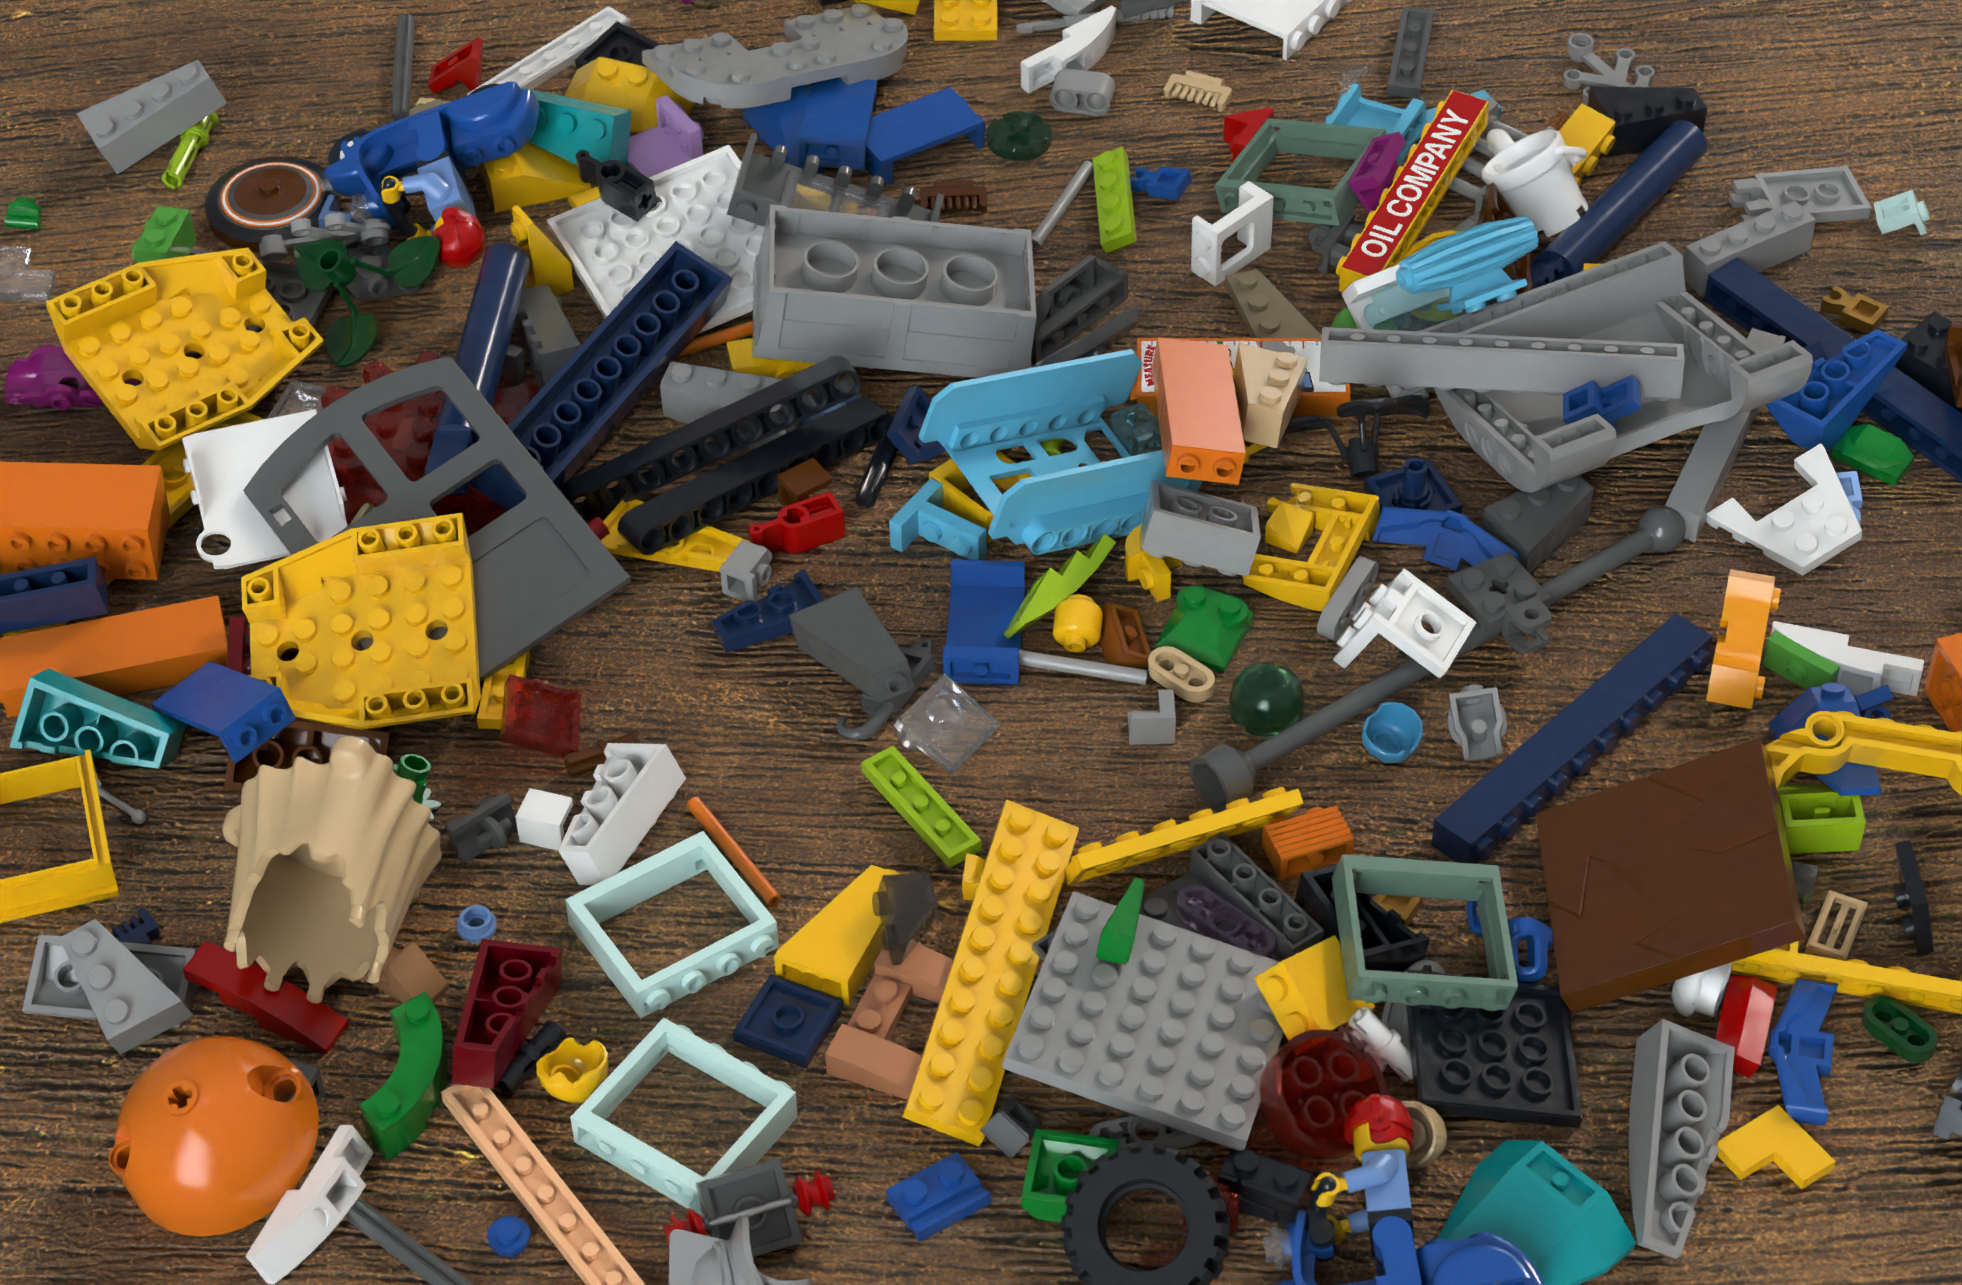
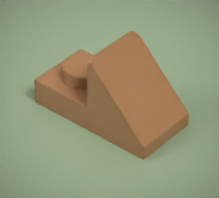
M410 942L402 951L392 946L381 971L379 981L371 983L403 1003L426 991L434 1004L449 989L448 982L414 942ZM369 970L363 978L366 981L368 978Z

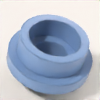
M481 905L467 907L461 912L457 921L458 935L464 941L470 943H480L482 939H490L497 930V921L494 914L488 908Z

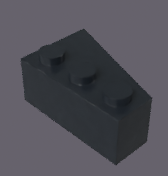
M1590 86L1587 106L1616 122L1612 134L1616 139L1608 152L1610 157L1644 151L1673 122L1678 120L1689 121L1696 125L1702 133L1704 132L1707 107L1695 88Z
M1337 864L1303 872L1294 900L1324 930V936L1319 943L1334 935L1340 943L1332 876ZM1355 893L1366 970L1404 973L1415 962L1424 960L1430 938L1421 931L1417 934L1412 932L1400 922L1402 917L1393 909L1387 912L1372 900L1373 894Z

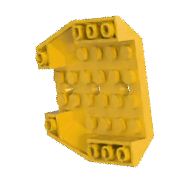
M249 248L139 262L46 301V307L65 354L139 449L159 451L181 441L186 436L204 431L252 409L322 346L324 342L305 317L292 322L266 290L267 270ZM255 325L263 330L256 333L246 328ZM189 352H198L203 356L199 359H195L192 357H187L186 354ZM133 378L138 379L142 383L133 386L125 384L124 381Z
M462 513L352 528L241 577L242 610L250 623L251 675L248 676L279 687L296 720L363 730L475 714L481 693L474 576ZM444 627L448 629L447 634L439 640L429 638L430 632L435 628ZM360 639H373V643L368 649L362 651L354 649ZM295 648L299 650L298 655L293 660H280L282 653L287 649Z

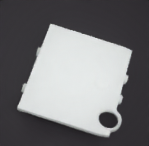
M316 409L194 433L182 438L187 457L183 459L185 474L191 473L194 490L190 491L193 505L198 504L204 526V531L198 536L196 541L197 552L202 559L213 563L214 569H229L291 555L247 498L243 490L261 465L282 442L317 414ZM332 442L320 450L296 474L281 493L318 542L327 540L348 527L343 503L347 501L344 487H339L328 448V445L332 444ZM284 509L273 514L281 526L291 520ZM212 534L225 535L231 541L228 551L216 556L205 553L201 548V544L206 537Z

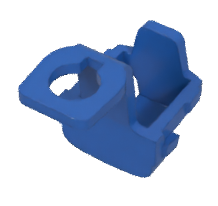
M1467 901V919L1471 931L1483 938L1476 910L1478 902ZM1530 917L1508 919L1517 982H1539L1547 971L1548 949L1553 945V930L1542 922ZM1520 940L1527 941V967L1518 965V943Z

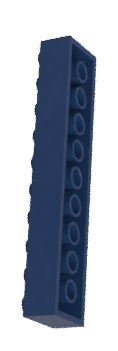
M677 241L672 244L508 425L509 429L530 455L539 462L544 469L543 471L559 490L666 371L670 361L673 362L726 302L733 278ZM494 464L471 479V487L507 511L526 499L527 495L501 464Z

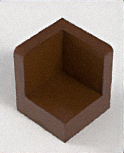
M811 458L777 475L779 502L785 507L808 499L810 494L830 485L832 477L814 458Z

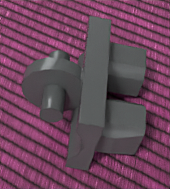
M1350 212L1340 226L1333 227L1332 225L1317 224L1309 231L1308 239L1312 250L1315 252L1320 251L1323 256L1318 272L1328 274L1333 266L1337 267L1340 258L1347 256L1350 252L1354 236L1357 233L1361 234L1364 230V227L1354 224L1355 213Z
M502 792L493 799L487 796L476 803L474 811L465 817H454L445 823L446 832L454 845L459 860L466 863L491 846L500 849L507 844L506 836L517 830L516 815L512 809L510 795Z

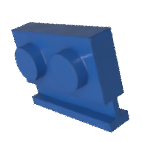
M958 1152L886 1189V1200L907 1228H911L918 1242L991 1204L989 1191L983 1189L978 1177Z

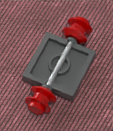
M776 1158L696 1182L704 1217L701 1219L700 1215L691 1208L687 1211L686 1219L679 1221L673 1214H669L670 1223L664 1225V1233L668 1246L670 1233L676 1229L701 1235L709 1234L710 1237L728 1240L731 1237L738 1217L748 1214L750 1247L752 1256L755 1257L801 1243L802 1238L793 1208L798 1207L799 1211L807 1217H811L812 1208L817 1205H821L827 1212L830 1210L829 1202L835 1200L834 1189L828 1175L822 1177L818 1170H814L813 1180L805 1182L798 1175L792 1186L793 1191H788L780 1159Z

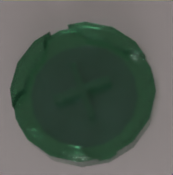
M1025 111L1008 112L1003 114L1002 119L996 121L995 118L992 120L987 128V144L993 154L1007 160L1028 161L1040 157L1048 151L1052 143L1051 126L1048 122L1045 124L1042 121V117L1035 113Z

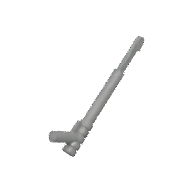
M1171 6L1167 9H1155L1127 19H1123L1121 9L1116 10V23L1170 18L1174 16V8ZM1098 12L1082 14L1078 18L1071 15L1063 16L1062 19L1017 24V33H1033L1037 30L1061 27L1066 29Z

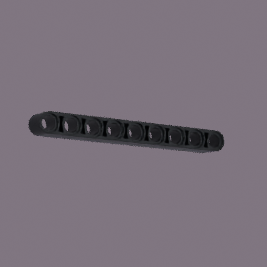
M843 356L830 357L569 479L562 486L561 493L585 522L613 510L621 500H624V502L633 501L852 398L860 390V377L846 358ZM846 374L844 379L835 382L838 376ZM814 389L809 396L802 397L806 391ZM782 404L778 410L770 412L772 407ZM743 420H749L746 425L737 427ZM717 435L714 440L705 442L709 436ZM684 450L680 456L672 457L677 451ZM651 466V468L648 471L643 473L639 472L643 467ZM619 481L614 487L606 488L611 482ZM579 497H586L580 503H573Z
M860 397L630 509L620 518L617 527L618 533L643 555L653 554L778 492L777 475L811 458H814L823 468H826L878 442L884 429L891 425L893 417L870 398Z

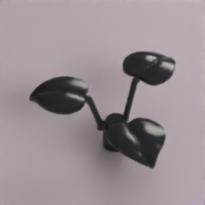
M1408 395L1397 398H1375L1369 401L1355 400L1339 405L1336 409L1337 416L1341 418L1358 416L1359 437L1348 440V447L1344 446L1332 422L1329 419H1321V416L1291 418L1283 436L1296 432L1326 428L1340 450L1341 459H1348L1350 477L1371 476L1379 472L1376 455H1378L1377 443L1381 416L1411 414L1427 419L1429 404L1426 397L1422 395ZM1369 414L1374 416L1371 442L1370 437L1366 436L1365 415Z

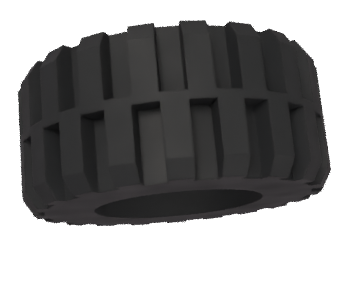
M1142 1143L1140 1148H1131L1129 1145L1118 1147L1117 1153L1106 1157L1104 1153L1094 1160L1096 1165L1088 1172L1083 1170L1076 1178L1078 1184L1073 1192H1068L1065 1200L1067 1209L1066 1214L1061 1219V1230L1064 1232V1241L1062 1243L1065 1255L1068 1257L1071 1268L1084 1285H1209L1213 1279H1218L1223 1270L1221 1265L1224 1257H1228L1230 1247L1229 1232L1231 1231L1230 1220L1217 1185L1194 1159H1188L1181 1155L1180 1151L1168 1146L1166 1149L1157 1148L1155 1144ZM1139 1190H1156L1170 1196L1183 1210L1187 1222V1236L1181 1252L1168 1265L1151 1271L1135 1270L1119 1262L1110 1251L1106 1240V1222L1109 1213L1122 1198Z

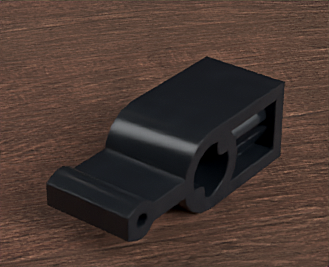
M580 150L575 154L580 179L584 183H591L598 187L600 198L605 204L636 222L657 205L653 180L620 161L607 160L600 162L591 157L590 153L586 150Z

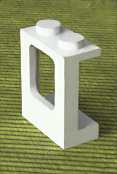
M1248 181L1239 187V207L1214 224L1208 223L1199 216L1192 218L1191 271L1217 286L1225 280L1226 275L1236 273L1271 249L1274 196ZM1237 232V239L1246 244L1247 247L1221 264L1222 243L1226 238Z

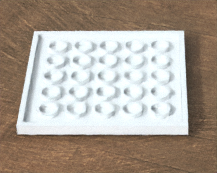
M730 145L649 177L654 182L657 205L638 222L605 204L601 198L547 219L550 232L604 319L675 241L733 278L725 304L699 333L753 311L754 261L756 254L759 255L765 227L726 215L741 165V161Z

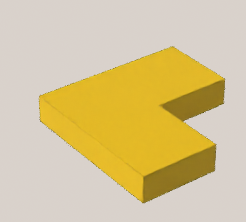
M1779 1105L1722 1138L1716 1145L1719 1148L1716 1156L1740 1180L1774 1161L1801 1190L1833 1171L1836 1162Z

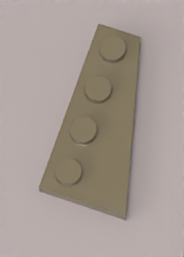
M1258 269L1225 276V287L1251 338L1322 337L1313 325Z

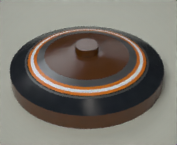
M269 157L244 163L221 176L207 194L205 211L209 227L218 239L236 249L249 248L251 252L260 253L259 244L262 243L261 238L264 236L277 234L282 236V240L301 238L293 236L291 233L290 222L294 219L308 218L311 220L312 227L320 228L318 217L328 195H336L340 209L339 193L335 192L325 177V169L323 167L299 158Z

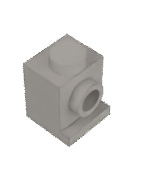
M742 539L720 567L722 593L744 602H757L758 589L761 586H765L771 576L772 568L769 565L773 559L771 552L764 546Z

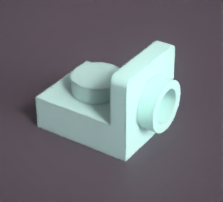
M1913 190L1873 203L1877 223L1882 234L1914 223L1920 236L1927 234L1925 221L1930 220L1929 212L1924 200L1917 201Z

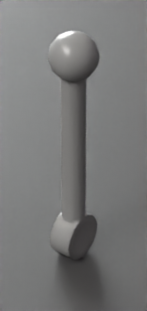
M96 779L98 792L101 797L130 815L135 824H142L146 821L147 815L144 810H135L103 789L102 782Z

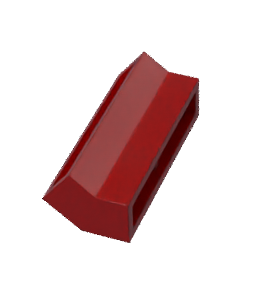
M1729 976L1715 1040L1735 1047L1733 1071L1750 1078L1761 1066L1778 987L1755 976Z

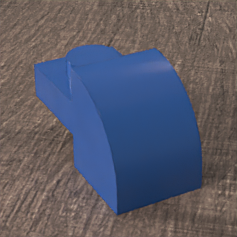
M1634 375L1602 389L1593 380L1563 394V420L1567 425L1598 413L1617 432V419L1641 409L1640 382Z

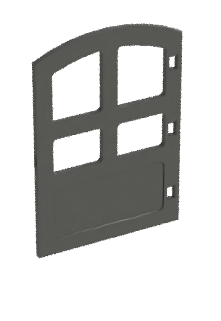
M451 356L419 363L387 374L331 403L282 442L261 465L243 490L288 552L293 555L320 542L315 540L281 493L296 474L335 438H342L388 496V499L334 536L352 528L435 517L437 515L432 510L433 504L494 464H501L527 496L524 501L468 537L474 576L480 683L631 582L630 576ZM435 391H442L480 438L476 443L426 476L412 482L408 480L367 428L364 420L375 413L406 400ZM281 509H284L291 518L283 526L273 516V514ZM444 627L435 628L430 632L429 638L439 640L447 634L448 629ZM362 638L358 641L363 650L368 649L373 643L371 638Z

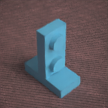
M931 478L889 520L890 547L900 552H903L919 535L929 542L943 546L957 555L970 560H982L987 555L986 529L944 510L943 484Z

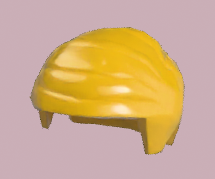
M566 1038L556 1050L538 1060L536 1063L538 1079L543 1088L555 1098L569 1103H584L607 1078L608 1053L606 1048L596 1040L591 1041L588 1045H580L574 1038Z

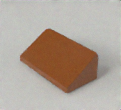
M1106 602L1101 609L1103 618L1101 637L1099 639L1106 664L1137 669L1148 668V657L1151 651L1138 610Z

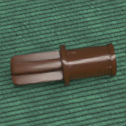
M631 732L606 742L598 740L595 746L566 755L564 763L567 772L571 776H576L596 769L597 765L604 764L607 757L604 754L607 743L640 744L637 734Z

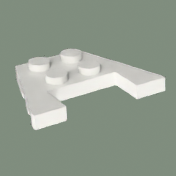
M1821 443L1794 459V468L1812 486L1811 489L1759 521H1755L1732 497L1706 513V522L1715 529L1721 527L1732 533V538L1743 544L1749 542L1762 549L1763 555L1802 576L1861 540L1862 529L1828 454Z

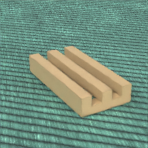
M1829 890L1807 943L1805 954H1817L1821 957L1846 961L1865 916L1868 903ZM1834 903L1841 904L1826 945L1818 943ZM1850 907L1854 908L1856 912L1840 950L1835 949L1834 946Z

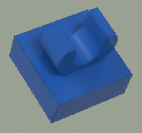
M1888 684L1854 697L1861 717L1871 718V714H1873L1877 718L1891 719L1889 710L1882 705L1894 698Z

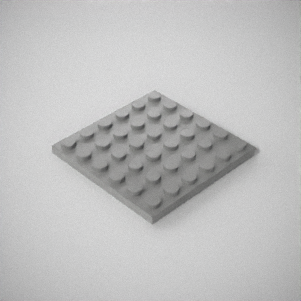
M1073 891L1005 1054L1002 1069L1232 1149L1244 1150L1283 1035V1030L1256 984L1254 977L1278 964L1279 961L1139 914L1129 962H1126V965L1098 959L1096 952L1102 929L1117 906Z

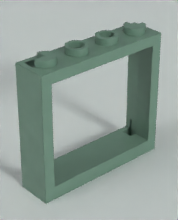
M1268 118L1215 185L1221 213L1229 214L1239 207V187L1250 181L1274 196L1272 219L1340 226L1359 201L1347 182L1372 139L1387 135L1386 129ZM1274 127H1280L1281 129L1276 133ZM1278 152L1356 160L1334 190L1256 182Z
M1342 854L1332 876L1348 1000H1363L1367 1003L1394 1002L1404 1003L1409 1006L1424 1004L1439 1005L1446 1008H1483L1487 1011L1506 1010L1518 989V982L1499 866ZM1355 893L1477 901L1489 978L1366 970Z

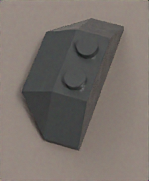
M1090 254L1045 287L1035 298L1037 318L1031 364L1036 365L1050 354L1063 348L1128 299V272Z

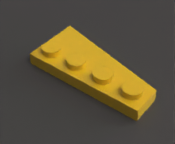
M635 499L629 502L621 500L603 521L610 534L603 538L601 542L611 554L720 572V567L743 538L707 526L653 554L643 555L624 539L617 530L620 518L627 511L645 503Z

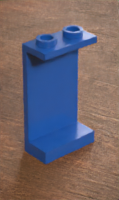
M838 77L811 83L799 135V165H805L807 157L814 155L820 159L819 167L840 168L841 166H848L855 170H865L866 140L872 111H876L877 80L867 79L847 85Z
M951 87L872 116L866 140L865 169L872 177H882L884 179V187L893 183L892 162L962 135H965L978 150L984 148L986 124L982 116L976 114L968 106L964 97H960Z
M951 560V594L946 646H943V682L1019 685V650H1021L1022 632L1010 639L1005 637L1003 633L1025 597V562Z
M211 661L151 704L154 711L187 724L186 729L189 726H194L218 736L231 760L235 763L239 762L296 719L279 687Z

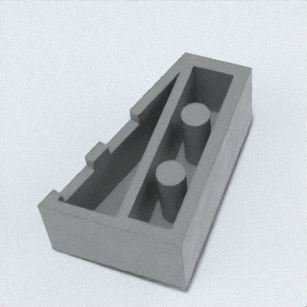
M96 919L59 938L107 1041L120 1055L194 1016L181 999Z

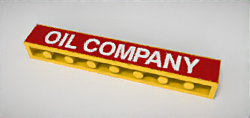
M1452 90L1445 101L1439 102L1433 121L1425 124L1419 143L1417 145L1413 144L1409 150L1407 162L1404 166L1397 168L1393 184L1389 189L1385 188L1382 192L1376 211L1372 210L1368 214L1364 230L1361 234L1357 233L1354 236L1348 255L1340 258L1336 268V275L1339 276V291L1344 292L1354 281L1399 265L1402 257L1415 243L1487 127L1489 101Z

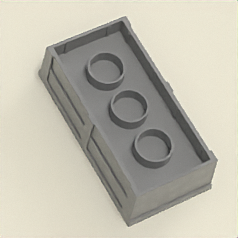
M770 204L759 255L756 254L754 261L752 357L819 363L833 356H843L852 366L974 378L1031 368V353L1037 318L1031 230L1018 228L1011 230L919 221L895 216L888 218L796 209Z

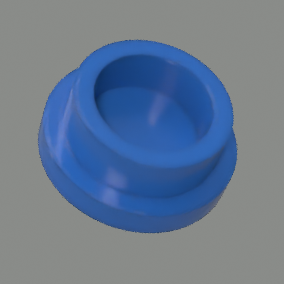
M515 1216L499 1218L491 1224L487 1232L490 1248L505 1258H513L523 1253L531 1237L528 1224L523 1219Z

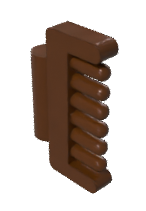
M973 180L933 181V188L920 189V205L923 208L928 209V203H930L931 210L937 194L940 193L944 195L940 212L945 210V203L947 211H952L953 202H955L956 211L961 210V202H963V209L965 211L970 209L969 202H971L972 210L976 211L979 202L980 212H987L986 187H973Z

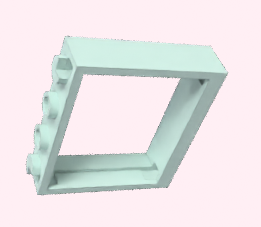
M703 831L565 899L569 926L640 1019L658 1009H664L668 1004L699 991L703 986L722 976L730 975L738 968L757 958L765 957L767 953L779 948L777 921ZM708 870L750 922V925L641 980L599 924Z
M663 1018L570 1118L575 1143L685 1208H691L703 1218L704 1213L695 1183L756 1165L798 1118L796 1092L788 1084L781 1080L775 1081L761 1073L752 1063L742 1062L729 1055L720 1045L716 1043L710 1044L697 1037L686 1026L676 1025ZM668 1052L766 1107L705 1177L700 1176L605 1120Z

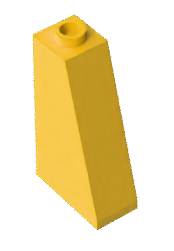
M870 865L777 950L774 955L776 976L843 1000V1004L850 1006L909 903L908 876L902 875L895 870Z

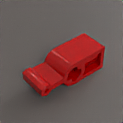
M831 491L783 507L778 512L777 519L763 524H752L748 527L749 541L766 547L771 553L780 549L789 553L803 552L844 538V511Z

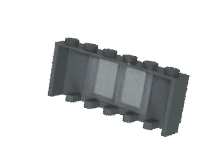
M751 133L726 214L765 227L769 206L773 204L796 209L888 218L895 216L910 218V220L938 222L944 195L937 194L931 210L913 205L916 190L910 186L903 189L898 200L881 194L884 179L879 176L871 178L868 189L849 184L852 169L848 166H841L835 179L817 174L820 159L814 155L807 157L803 169L786 164L784 162L788 149L784 145L775 146L771 158L752 153L757 134Z

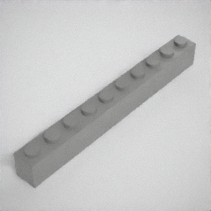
M1322 327L1319 381L1338 386L1347 383H1361L1368 387L1399 385L1405 389H1414L1423 386L1435 387L1443 391L1465 388L1475 392L1506 390L1512 394L1543 392L1549 396H1558L1593 380L1602 389L1634 375L1640 382L1641 397H1651L1657 401H1668L1671 399H1681L1685 357L1683 344Z

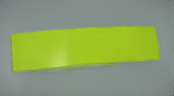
M1104 533L1087 549L1085 555L1077 550L1061 565L1058 572L1050 567L1033 583L1003 635L1010 639L1037 624L1055 610L1060 602L1076 592L1099 568L1116 542Z

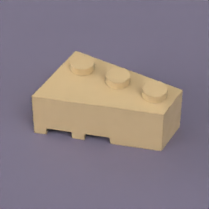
M1243 343L1238 344L1233 381L1234 385H1236V399L1239 404L1243 440L1273 448L1278 447L1301 397L1308 359L1297 357L1290 352H1276Z

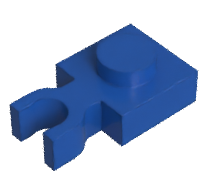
M1159 167L1156 172H1150L1145 168H1136L1137 178L1130 177L1132 191L1143 192L1147 190L1148 197L1163 198L1165 200H1179L1192 181L1190 170Z

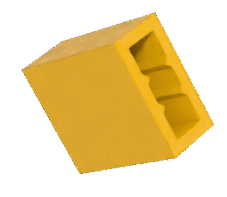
M1335 935L1279 962L1254 977L1256 984L1294 1051L1347 1024L1351 1016L1358 1009H1363L1364 1006H1369L1371 1009L1375 1008L1374 1003L1347 999L1341 945Z

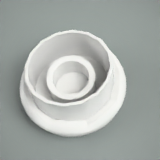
M1732 963L1675 980L1671 996L1673 1005L1678 1013L1689 1017L1695 1011L1714 1017L1724 995Z

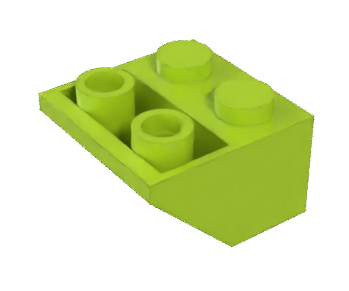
M1826 784L1782 786L1778 790L1790 854L1859 851L1866 825L1860 795L1840 796Z

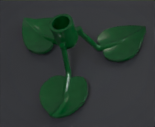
M416 237L396 246L388 257L391 269H383L359 261L356 257L348 259L346 246L336 239H324L310 244L294 245L296 268L302 283L313 292L326 291L334 283V287L338 289L351 311V317L343 316L337 319L329 327L326 334L327 352L338 367H347L363 359L373 348L378 336L376 319L371 314L359 316L358 309L344 288V285L350 284L355 279L356 267L387 277L395 275L396 283L403 288L417 287L426 282L436 268L441 247L438 237Z

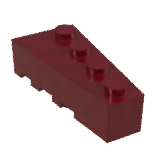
M488 939L481 940L453 1046L452 1084L495 1088L517 1054L521 1043H524L561 986L563 948Z

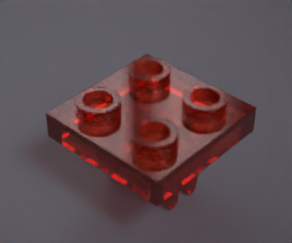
M510 674L504 685L500 741L562 758L577 752L581 694L578 693V690L571 688L565 690L544 684L539 679L534 678L530 680Z

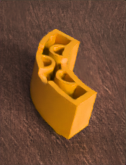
M1730 569L1720 627L1727 628L1726 635L1718 634L1706 701L1752 709L1754 698L1762 699L1766 677L1758 676L1764 638L1769 611H1777L1781 593L1780 588H1774V576Z

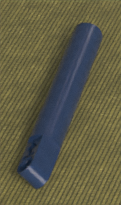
M1678 120L1673 122L1588 205L1586 212L1583 210L1579 214L1580 219L1563 230L1537 256L1536 260L1531 264L1532 289L1582 272L1584 263L1595 264L1705 154L1707 142L1702 131L1689 121Z
M507 243L492 245L484 254L455 357L457 365L491 407L494 403L530 269L528 255L521 248ZM446 395L444 396L433 435V444L426 465L425 476L476 443L480 438ZM471 480L447 496H466Z

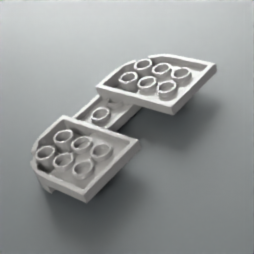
M856 3L849 8L839 10L828 9L824 13L811 16L800 15L796 19L784 21L783 33L793 40L792 42H776L772 46L748 51L729 33L719 32L711 37L686 39L683 43L663 44L656 46L654 49L642 51V63L675 93L690 101L703 105L706 100L712 104H721V108H752L791 100L792 87L838 77L847 85L867 79L880 80L895 74L902 68L903 59H907L908 29L901 19H885L869 5Z

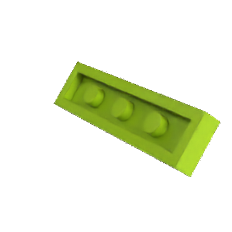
M1123 146L1092 158L1100 243L1105 253L1137 242L1128 155Z
M894 746L861 762L862 773L949 868L965 860L966 853L976 854L982 851L981 839Z

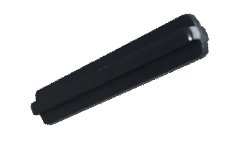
M890 426L884 429L856 492V503L860 507L871 508L874 506L897 454L898 448L892 444L886 435Z

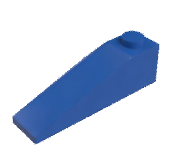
M807 85L792 87L791 100L752 108H741L744 122L757 131L758 138L762 143H766L772 151H774L775 146L784 145L788 149L784 163L804 168V165H799V135L808 99ZM818 167L817 174H822L823 167Z
M1876 329L1843 346L1841 353L1827 360L1822 357L1814 361L1810 376L1799 392L1765 405L1793 443L1807 450L1821 443L1826 452H1828L1847 432L1907 349V343Z
M1825 683L1822 687H1809L1769 722V732L1773 740L1779 739L1784 733L1804 728L1807 718L1818 711H1848L1861 717L1857 702L1849 687L1839 683ZM1815 735L1820 740H1829L1826 736ZM1846 762L1837 771L1829 774H1816L1818 779L1840 796L1880 795L1881 786L1874 766Z

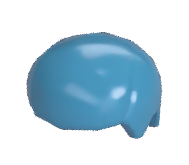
M1382 703L1364 722L1361 734L1362 744L1372 757L1385 764L1403 762L1419 746L1423 736V722L1414 709L1403 703Z

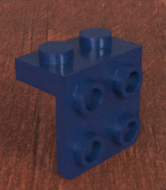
M918 385L907 389L886 434L892 444L898 448L911 465L923 460L930 461L939 454L946 452V449L938 441L923 443L919 438V433L931 400Z

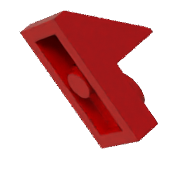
M478 36L434 64L431 68L427 86L435 94L446 87H454L459 80L470 91L479 87L482 78L483 40Z
M1263 108L1225 116L1223 140L1230 144V153L1233 154L1232 163L1268 118L1274 119V109Z

